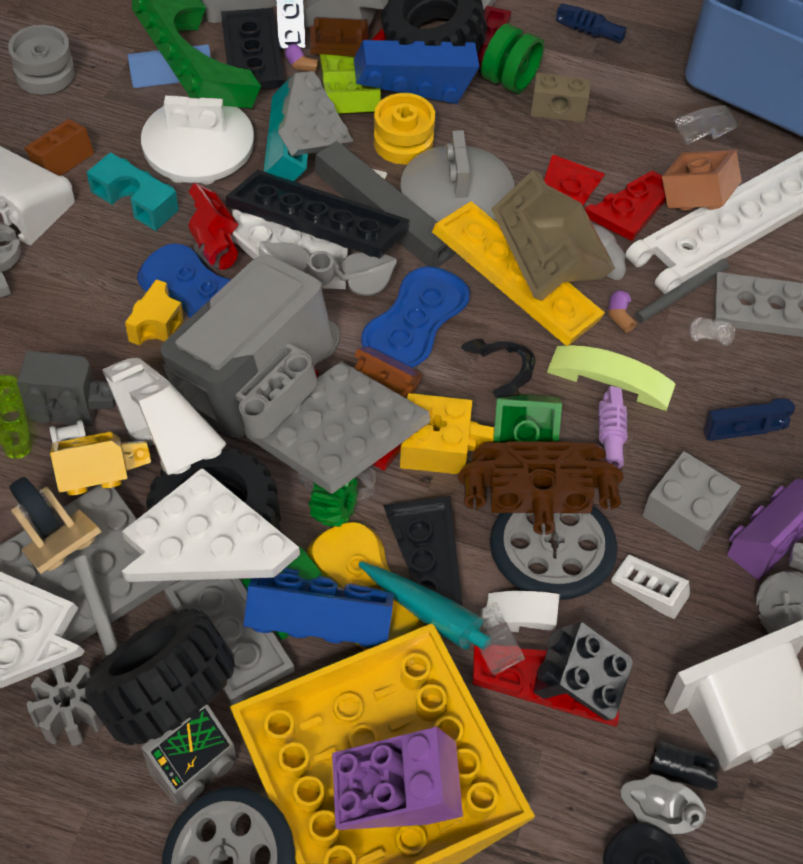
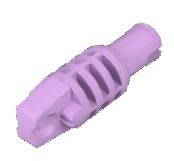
M610 386L603 395V401H600L598 406L599 440L604 445L606 452L605 461L616 465L620 469L624 465L623 444L628 438L627 407L623 406L622 389Z

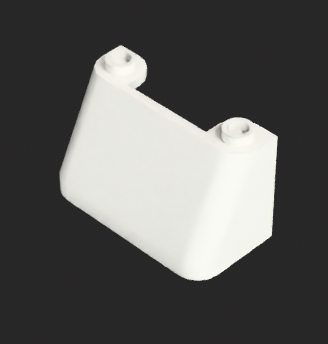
M0 146V213L6 225L10 226L13 223L21 231L18 235L19 240L31 246L75 203L72 185L64 176H58Z

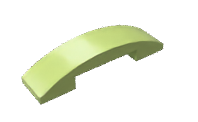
M557 346L547 373L577 382L579 375L619 387L638 394L637 402L667 411L676 385L668 377L642 362L615 352L587 346Z

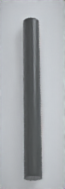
M721 259L636 312V320L639 323L645 322L716 277L717 272H724L729 268L728 261Z

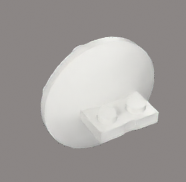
M165 95L164 106L148 118L142 129L141 145L144 157L149 165L158 173L170 178L173 182H195L208 185L212 184L215 180L234 173L247 162L254 147V132L246 114L238 107L223 106V99H197Z

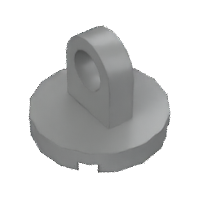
M783 571L769 576L760 585L756 596V605H759L760 611L758 616L761 624L769 634L803 620L802 573Z

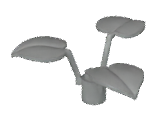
M261 241L259 246V256H272L307 274L309 273V275L320 281L321 287L329 284L333 280L335 273L341 281L348 280V285L352 292L363 296H371L381 292L387 286L396 266V258L385 254L379 259L364 253H355L342 261L341 272L337 263L334 264L333 257L326 251L314 252L309 257L306 249L293 243ZM332 321L329 322L334 345L319 362L330 357L339 344V329Z

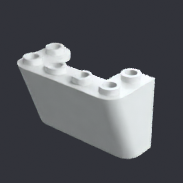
M140 358L126 359L102 369L130 439L134 442L147 441L148 446L155 444L163 471L168 475L183 473L191 467V464L202 459H212L221 454V449L226 445L223 438L166 378Z

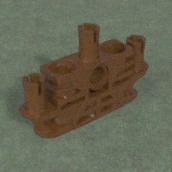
M507 441V443H482L473 450V460L458 473V481L464 485V504L468 508L473 509V498H476V509L483 507L486 503L484 487H490L492 513H533L534 532L542 535V524H545V535H548L555 530L553 513L589 514L592 512L594 500L593 487L599 490V505L601 508H608L607 499H610L611 510L619 507L621 499L618 485L622 482L624 476L616 465L605 461L606 452L598 444Z

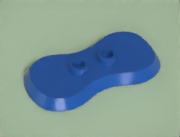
M168 244L159 248L145 260L137 273L138 283L145 292L149 290L156 279L167 283L169 297L181 302L182 309L189 318L231 281V279L213 273L194 250L182 244Z
M425 266L411 271L402 280L398 297L392 307L365 326L361 335L362 346L371 347L411 368L419 365L431 353L435 334L440 326L467 306L470 298L468 285L458 276L437 267Z

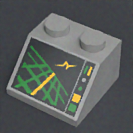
M208 705L201 708L200 712L193 718H189L181 723L180 727L173 731H167L162 737L155 740H149L141 747L150 776L177 807L185 801L191 802L203 792L204 785L213 777H221L227 773L236 759L233 742Z

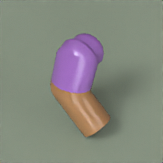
M291 44L286 48L285 55L293 69L318 73L319 60L306 58L299 45Z
M618 290L610 296L608 316L625 333H629L637 324L626 312L628 302H631V296L627 292Z

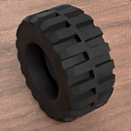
M389 0L385 8L382 9L381 23L386 41H399L400 45H409L414 43V41H424L426 46H440L441 42H452L453 46H465V42L475 43L476 51L478 52L486 38L487 25L482 0ZM433 18H451L446 23L434 28H417L422 23Z
M232 447L229 450L221 449V454L215 458L202 459L191 464L187 471L180 474L168 475L162 468L160 470L161 477L156 476L150 485L151 490L146 497L147 512L203 468L280 531L281 516L278 492L270 470L264 464H259L256 457L249 453L244 456L242 455V450Z
M197 609L180 610L178 613H171L161 620L152 622L145 629L133 634L126 642H122L116 647L114 652L108 654L102 660L100 666H97L92 671V677L87 679L85 697L116 741L127 745L143 744L149 739L155 740L162 737L169 730H175L182 725L181 723L197 715L200 712L199 710L205 705H209L215 699V695L225 688L227 680L233 675V668H235L234 654L207 614Z

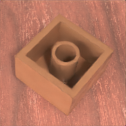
M737 149L682 152L662 176L668 208H679V210L685 211L694 207H706L709 210H714L724 206L742 182Z

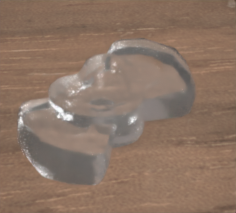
M697 316L689 326L690 336L695 342L706 337L709 340L717 339L726 347L733 342L736 336L735 326L731 321L714 322L711 319Z

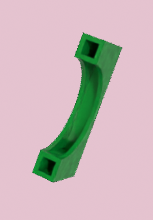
M132 0L133 12L190 98L223 99V106L252 109L261 87L253 73L249 69L230 66L206 56L192 47L178 33V31L183 30L198 31L206 9L201 0Z

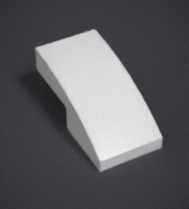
M536 591L489 593L484 627L519 632L520 626L555 631L560 594Z

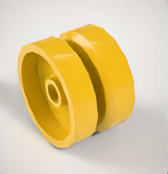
M413 93L392 94L380 100L375 107L374 147L376 152L389 162L408 165L418 154L433 148L435 110L432 104L424 97Z

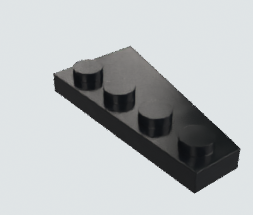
M445 496L383 505L412 581L463 606L450 497Z

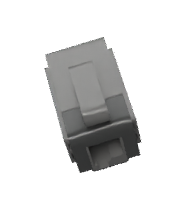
M259 256L242 269L161 345L160 351L165 362L162 367L167 380L212 428L231 438L244 436L246 434L245 429L250 437H266L316 388L317 378L314 366L334 345L320 281L272 256Z

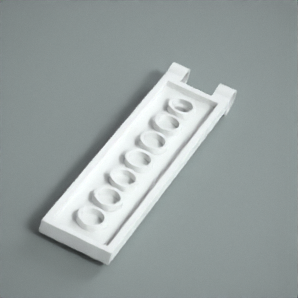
M803 151L738 186L721 208L709 210L706 207H700L643 240L634 242L628 248L625 255L626 258L635 267H641L655 254L669 267L661 272L655 280V286L663 294H667L681 285V283L694 277L721 259L727 258L803 214Z

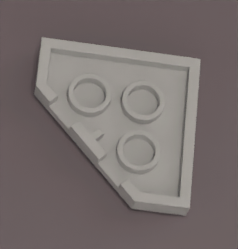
M314 71L295 73L288 82L289 94L285 97L282 110L284 118L279 124L278 133L291 156L317 153L336 141L347 148L354 141L348 132L347 126L338 115L333 102L322 87L320 79Z

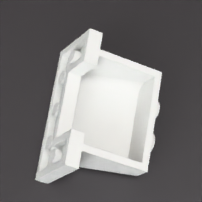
M803 620L677 673L664 703L671 715L686 708L688 709L716 759L719 760L723 771L751 759L754 763H758L771 756L773 749L782 745L785 749H789L803 741V671L797 658L803 646Z

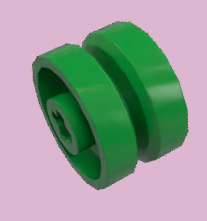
M509 23L502 25L494 34L485 51L481 67L482 78L497 85L502 83L503 88L513 93H522L530 85L540 67L545 48L544 40L531 33L524 35L523 30Z

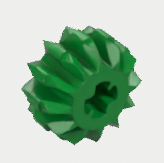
M353 478L333 494L313 482L314 487L310 492L311 500L308 503L311 508L310 516L315 518L316 521L321 522L322 525L330 527H340L342 524L347 523L350 515L354 514V506L357 504L356 497L359 493V490L356 488L358 484L357 479Z

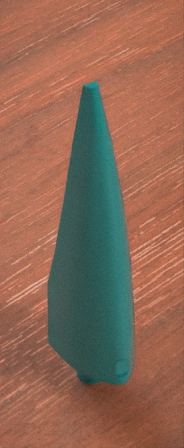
M364 561L359 563L358 566L386 592L394 593V600L425 624L429 625L432 623L439 634L464 650H468L471 643L482 650L489 646L491 637L479 631L484 619L409 579Z

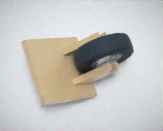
M25 476L9 486L19 503L11 512L33 541L22 548L21 551L40 574L46 570L51 571L59 567L65 561L67 555L76 549L82 550L88 547L95 540V536L101 533L99 527L80 509L69 516L47 486L37 491ZM51 507L63 522L62 526L59 525L58 520L50 509ZM32 521L40 533L46 537L41 539L29 522Z

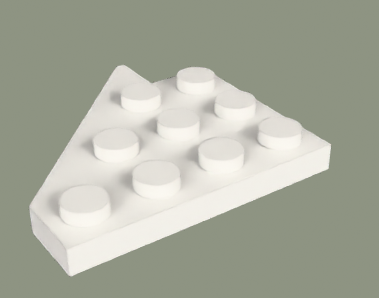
M233 210L232 216L239 225L231 234V238L234 243L253 259L259 257L261 241L293 243L306 249L309 257L317 251L328 252L333 257L334 264L337 263L339 270L342 272L341 263L348 257V248L341 247L324 239L315 238L312 235L297 230H291L274 222L265 221L248 213H242L239 210ZM334 273L333 280L322 288L346 289V281H341Z
M203 468L122 531L124 540L141 554V556L122 570L123 578L127 582L275 577L300 555L299 547Z
M0 572V689L80 657L85 651L79 645L61 638L78 610V607L73 602Z

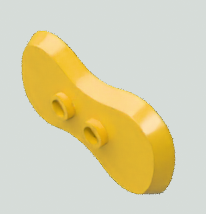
M356 522L344 523L340 527L334 526L322 532L309 544L306 551L307 555L322 575L332 578L338 587L345 588L346 584L352 583L384 591L358 566L361 561L390 571L383 543L377 533L371 528ZM394 599L388 641L425 626L424 622L415 617ZM355 643L356 645H358V646H359L361 649H363V650H368V649H370V648L362 647V646H360L358 643Z

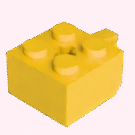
M408 393L407 399L429 412L430 422L401 443L400 468L458 474L466 465L467 451H473L482 443H493L494 427L479 425L477 422L470 421L472 400Z
M111 431L52 442L50 451L59 493L67 491L68 495L85 493L88 491L87 487L101 484L102 488L119 486L122 484L121 480L128 479V470L151 462L147 441L121 442V438Z

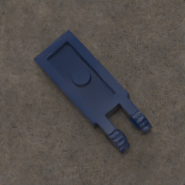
M782 398L781 400L773 399L771 404H753L744 407L721 408L709 411L703 432L707 440L713 441L783 430L789 427L791 421L789 416L794 413L795 404L790 399Z

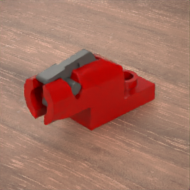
M194 182L188 191L195 201L194 206L197 208L188 224L190 233L196 241L194 251L209 266L226 270L234 264L238 256V251L234 246L231 234L239 224L216 192Z

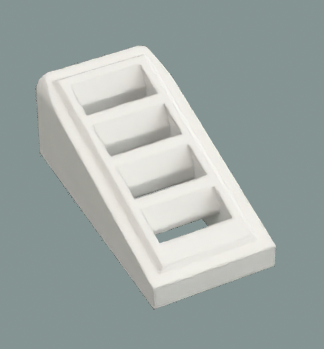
M629 554L611 579L614 585L672 619L676 618L690 595L689 580ZM634 569L639 571L633 581L628 579ZM646 577L650 578L645 587L641 585ZM659 584L662 585V588L660 589V591H659V592H655V589L657 588V586H658Z

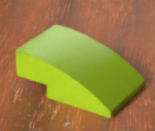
M320 54L322 86L329 99L333 102L337 113L375 112V107L381 100L380 89L356 84L353 60L355 56Z

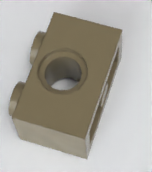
M537 73L531 116L585 123L591 79Z

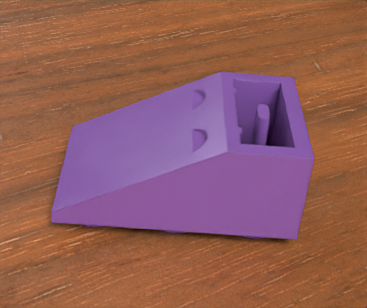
M438 727L332 753L335 826L338 830L428 825L463 817L456 741Z

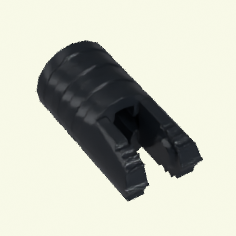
M657 740L652 753L649 772L712 791L718 788V775H715L720 770L718 759L694 750L676 746L672 743Z

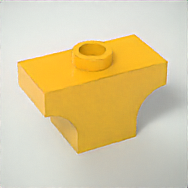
M156 279L144 297L135 303L131 315L125 322L129 342L139 346L149 339H159L165 342L184 322L181 302L170 298L167 283Z

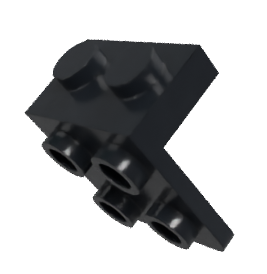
M582 622L555 630L548 640L549 648L544 662L537 671L538 679L533 692L543 699L566 693L604 720L614 719L617 715L633 665L632 658Z

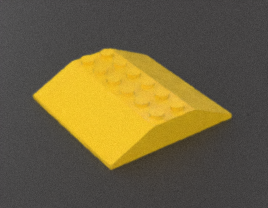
M432 623L230 706L268 798L284 814L291 829L296 853V864H460L535 817L436 627ZM433 727H438L456 741L463 817L428 825L336 829L332 753Z

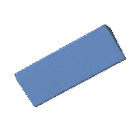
M209 44L192 46L210 57ZM159 50L127 54L133 88L180 83Z

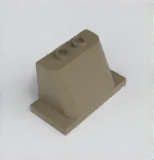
M534 170L491 208L533 297L540 301L545 299L563 282L598 281L615 269L582 204L546 185L541 174Z

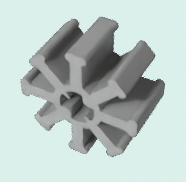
M62 663L51 668L58 684L55 687L42 682L40 677L35 678L31 688L37 701L33 703L28 701L27 708L35 727L40 726L46 741L56 744L57 737L65 727L71 745L75 746L84 742L77 725L82 721L92 726L95 732L101 729L103 723L85 697L87 679L92 677L90 669L79 665L78 672L70 682L66 668ZM70 702V706L65 707V703Z

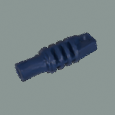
M564 3L557 9L556 21L576 31L578 29V32H584L586 35L591 34L594 38L606 37L620 44L625 38L627 27L607 21L604 15H598L596 12L591 13L590 10H584L582 7Z

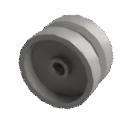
M33 25L19 30L10 39L8 50L11 63L13 64L15 79L23 90L39 95L53 94L63 90L72 82L75 76L74 63L71 56L69 39L62 30L49 25Z

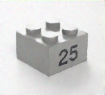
M683 451L649 495L642 516L692 548L700 551L732 508L741 485Z

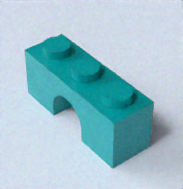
M111 152L87 171L91 193L111 205L122 197L132 196L130 199L134 218L154 231H157L179 211L176 190L172 186L160 182L147 171L138 169L126 159L120 158Z

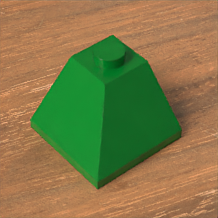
M538 395L498 397L496 400L493 443H507V441L559 442L562 412L560 398Z

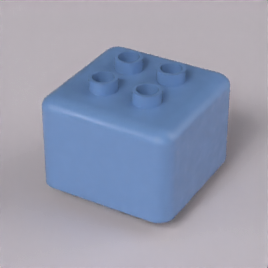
M703 0L685 69L687 82L702 92L803 137V0Z

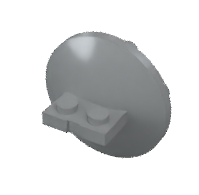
M464 130L452 131L451 143L428 149L418 154L408 163L401 177L400 191L437 222L470 201L497 222L491 208L509 193L515 185L511 172L500 159L485 150L467 146Z

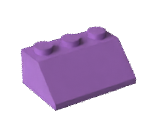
M795 479L787 488L783 485L780 486L772 495L771 503L767 507L761 505L751 516V523L746 528L740 525L729 539L732 545L727 556L758 581L775 566L793 547L795 542L797 543L803 537V479Z

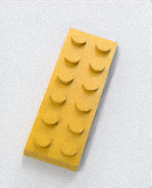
M472 201L435 223L432 233L564 345L569 346L598 323L605 314L603 310L569 282H563L542 301L534 298L498 223Z

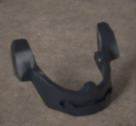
M474 339L461 346L464 351L481 354L482 357L506 349L509 353L517 352L522 357V368L519 374L507 385L493 390L496 399L498 397L519 396L518 389L532 378L536 363L532 351L524 345L514 342L486 344L482 339Z

